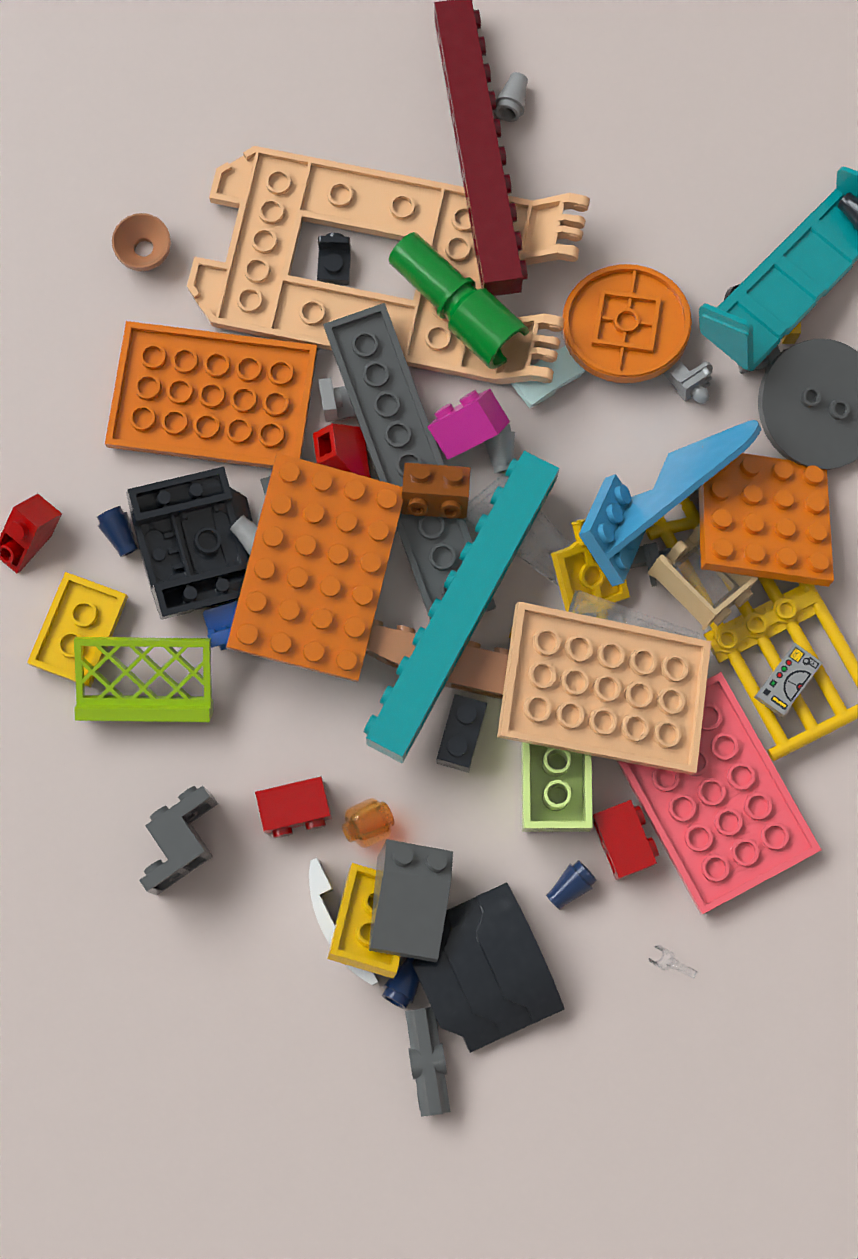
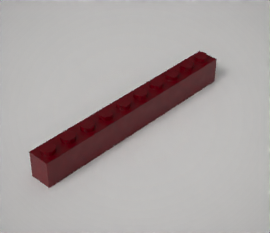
M472 0L434 2V23L481 288L488 289L494 296L522 293L523 280L528 279L527 265L525 260L519 259L518 251H522V239L520 231H514L513 222H517L515 203H509L508 194L512 193L510 175H504L503 166L506 165V152L504 146H499L497 139L501 138V125L499 118L494 119L492 110H496V98L494 90L489 91L487 83H491V71L489 63L484 64L482 56H486V45L484 36H478L477 29H481L479 9H473Z

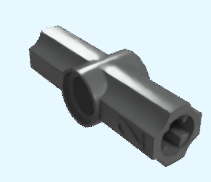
M431 1007L405 1011L411 1047L408 1048L413 1080L416 1079L421 1117L451 1112L445 1079L447 1069L443 1043L439 1041L438 1023Z

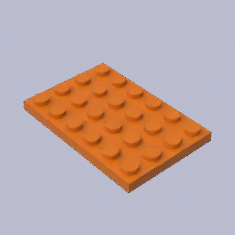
M126 321L105 445L107 448L270 469L273 468L276 453L301 459L318 347L317 345Z
M276 453L226 648L358 682L403 503L402 487Z

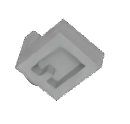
M331 377L318 379L325 421L331 422L355 418L356 415L345 386L333 388Z

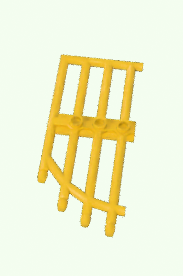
M690 496L679 503L682 505L681 508L686 518L667 522L664 516L654 523V526L646 529V534L650 540L661 537L666 548H673L678 542L674 533L690 529L694 530L700 524L699 512L693 501H690ZM687 559L678 567L681 575L713 606ZM757 577L770 601L754 609L748 600L741 607L736 605L741 614L740 616L726 623L722 622L718 626L713 622L710 625L712 630L704 633L703 636L707 641H711L710 650L719 664L729 659L776 746L767 750L771 760L774 762L857 720L858 704L848 709L846 708L821 664L813 677L835 716L817 724L800 693L793 702L792 707L803 724L805 731L788 739L773 711L754 698L760 688L740 653L758 644L774 672L782 660L770 638L787 630L794 643L819 660L799 623L816 615L857 688L858 661L814 585L798 583V587L782 594L774 579ZM724 583L727 591L730 592L731 589Z

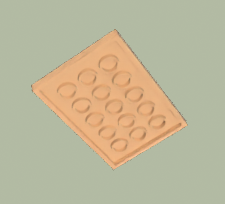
M518 602L515 604L497 737L690 775L697 773L711 641Z

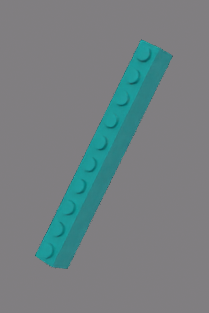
M523 451L519 460L513 458L505 474L508 480L504 488L498 486L491 498L490 504L494 505L489 515L482 514L475 527V532L478 533L473 544L468 541L460 554L459 559L463 561L457 572L451 570L443 587L447 589L442 600L436 598L428 613V616L431 617L426 629L420 627L412 642V645L415 646L410 658L404 656L396 671V674L399 675L394 687L388 685L380 699V703L383 704L378 716L372 714L363 731V733L367 734L366 745L403 764L558 477V467L526 451Z

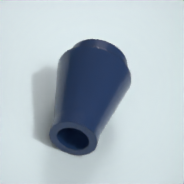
M121 506L114 507L97 516L100 523L98 528L117 550L120 557L131 554L138 549L128 513L123 512Z
M578 860L574 865L571 863L568 865L546 896L560 910L566 904L592 890V885L597 879Z
M407 957L398 968L394 979L390 978L383 986L385 991L382 997L402 1009H406L409 1003L413 1004L420 982L412 965L414 958Z

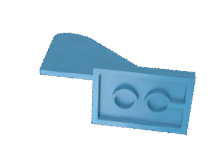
M750 420L668 453L652 490L631 497L629 489L621 483L616 474L604 479L579 532V536L612 587L625 582L646 529L742 454L760 434L761 426L758 421Z

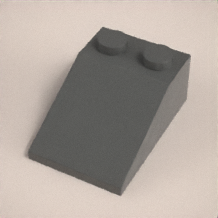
M386 839L377 857L369 951L437 962L451 886L453 851Z

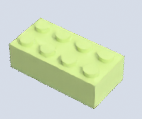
M521 742L522 832H590L593 828L592 756Z

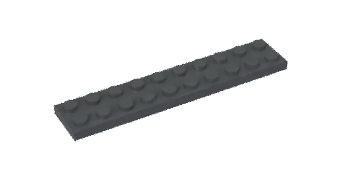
M385 303L323 324L379 481L402 487L405 462L444 465L436 441L427 427L429 425L428 419ZM400 511L396 528L428 614L435 599L442 600L447 589L443 586L451 570L457 572L463 561L459 557L468 541L472 544L473 542L464 519L406 515ZM493 598L485 612L496 609Z

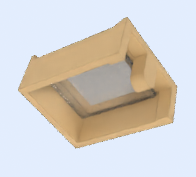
M700 524L697 525L686 541L680 540L666 557L663 554L660 555L647 573L656 578L702 625L701 629L703 631L713 622L717 626L720 625L732 613L729 608L734 604L741 607L754 594L750 589L758 580L757 577L702 570Z

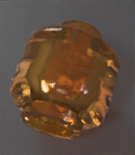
M369 798L346 810L345 823L342 824V830L350 843L355 841L360 847L367 848L388 838L392 831L391 827L394 826L395 822L390 808L384 801L379 802L374 798Z

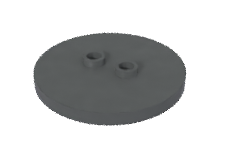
M831 339L806 340L780 353L767 368L758 394L760 422L772 446L787 460L806 467L814 465L820 469L830 470L845 466L858 459V351L852 347Z

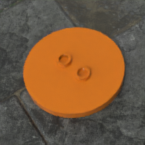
M632 264L608 266L586 276L569 294L562 314V318L565 319L562 330L563 339L573 359L592 375L616 383L643 382L669 370L686 350L692 325L690 307L680 288L664 274L645 266Z

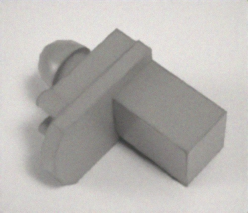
M679 359L669 370L663 373L684 401L691 397L698 403H706L708 401L709 392L706 387L711 385L709 381L712 379L710 374L713 370L710 362L705 361L689 371Z

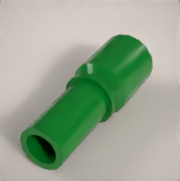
M413 232L406 235L393 248L388 259L389 264L437 308V315L440 318L448 319L449 330L489 369H496L506 363L507 358L502 354L500 348L518 332L526 336L529 333V328L488 289H476V283L472 278H465L418 233Z

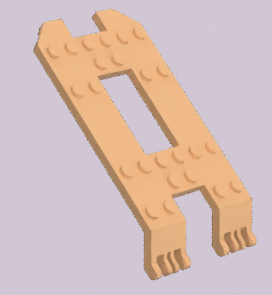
M259 146L249 148L243 152V156L230 164L226 162L216 168L209 195L210 203L239 208L226 262L194 256L187 283L188 291L212 327L276 340L317 345L318 348L332 351L323 324L385 303L408 366L500 385L527 381L552 382L554 371L551 368L530 365L531 361L536 359L545 362L557 360L558 353L550 349H559L560 340L554 336L537 335V332L540 329H549L554 332L562 331L565 319L560 316L543 313L517 317L529 328V333L524 336L518 332L506 341L500 349L507 358V362L496 369H489L449 330L448 319L440 318L437 315V308L417 289L415 290L414 299L411 300L290 276L302 223L305 221L401 240L406 235L416 232L465 278H472L476 283L475 288L480 289L481 283L464 187ZM566 193L538 200L508 196L509 203L514 202L516 206L517 222H513L514 231H520L522 251H518L520 260H525L526 265L559 259L570 262L578 260L579 249L576 246L556 243L559 239H569L575 242L582 240L583 231L580 229L584 228L586 220L580 215L563 214V210L574 209L579 212H585L589 207V197L574 193Z

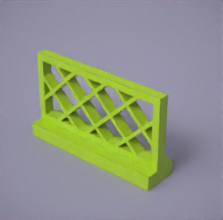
M75 637L77 703L74 707L75 721L210 722L214 713L211 678V638ZM83 646H96L105 656L93 667L83 657ZM105 646H115V647H114L112 650H109V649H107ZM121 646L130 647L139 655L128 667L114 655ZM140 647L148 648L145 651H143ZM154 647H164L172 655L162 667L147 655ZM173 647L182 648L177 652ZM188 647H203V660L195 668L181 656ZM108 659L122 671L112 683L97 670ZM142 659L156 672L146 683H143L131 671ZM175 660L190 672L179 684L165 672ZM84 667L89 671L85 676ZM202 667L203 676L198 672ZM91 675L106 687L100 695H85L84 682ZM125 675L140 688L133 696L123 695L115 687ZM158 676H161L173 688L166 696H157L148 687ZM194 676L204 686V696H190L182 686ZM142 692H144V693L147 694L148 696H139V695H140ZM176 692H178L181 696H173V695H174Z

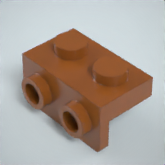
M405 462L401 513L415 516L467 518L471 467Z

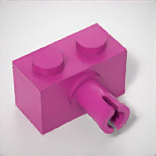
M491 389L480 394L474 390L459 400L461 404L453 407L449 403L434 413L436 419L427 427L447 460L498 435L510 423Z

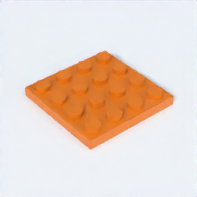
M742 453L699 487L702 570L826 587L833 583L834 573L827 469H820L814 465L806 467L787 459Z

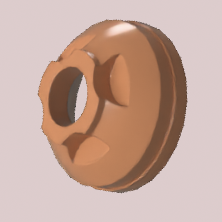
M137 213L127 216L116 226L112 235V248L116 257L127 268L135 271H149L158 267L164 262L170 252L171 240L169 231L163 221L151 214ZM147 241L153 245L151 254L144 257L135 253L136 246L140 242Z

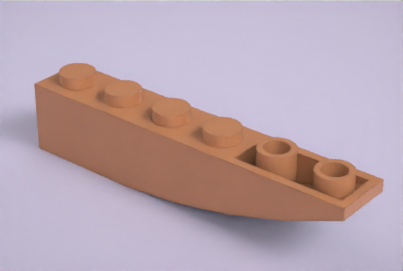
M374 619L366 654L397 669L403 657L407 656L410 658L415 649L412 642L416 635V630L402 625H397L396 629L383 627L384 623L382 621ZM469 641L445 687L502 700L509 650L500 647H494L493 651L480 648L481 644Z

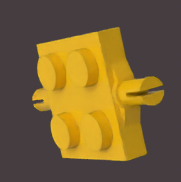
M585 519L573 521L571 525L576 542L567 548L551 553L565 611L577 614L594 613L596 618L609 620L607 609L616 602L630 597L627 581L625 579L624 583L612 587L579 536Z

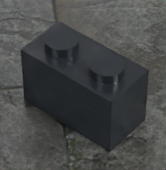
M457 694L454 695L436 759L437 764L469 773L487 709L486 702Z

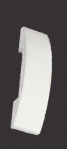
M315 858L310 861V895L317 921L330 945L335 923L322 896L333 891V888L319 860ZM346 965L353 973L369 984L375 985L379 983L375 973Z

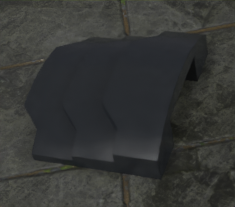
M224 467L127 489L128 505L141 558L161 620L239 599L250 555L230 528L243 515L251 522L253 520L247 497L229 486Z
M504 883L446 910L437 962L413 959L412 962L440 1028L462 1036L469 1053L565 1010L542 952L508 883Z

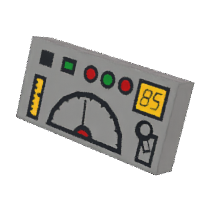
M794 643L754 698L782 718L821 666L822 662Z

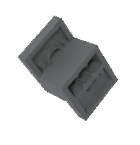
M196 786L190 787L178 796L180 802L170 809L167 806H163L149 817L151 822L145 826L168 860L163 863L160 859L144 870L146 876L139 881L147 892L154 895L160 894L213 857L191 825L197 818L218 805L213 795L204 786L198 789Z

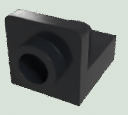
M328 233L326 236H318L317 281L335 285H349L351 266L350 237H345L340 233Z

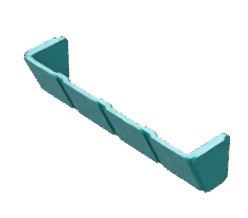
M844 166L837 171L836 189L717 308L706 303L699 308V328L701 334L743 369L753 371L780 343V340L785 335H788L817 305V301L821 297L826 296L852 269L853 264L858 260V231L838 208L840 200L847 193L851 192L854 196L858 197V171Z

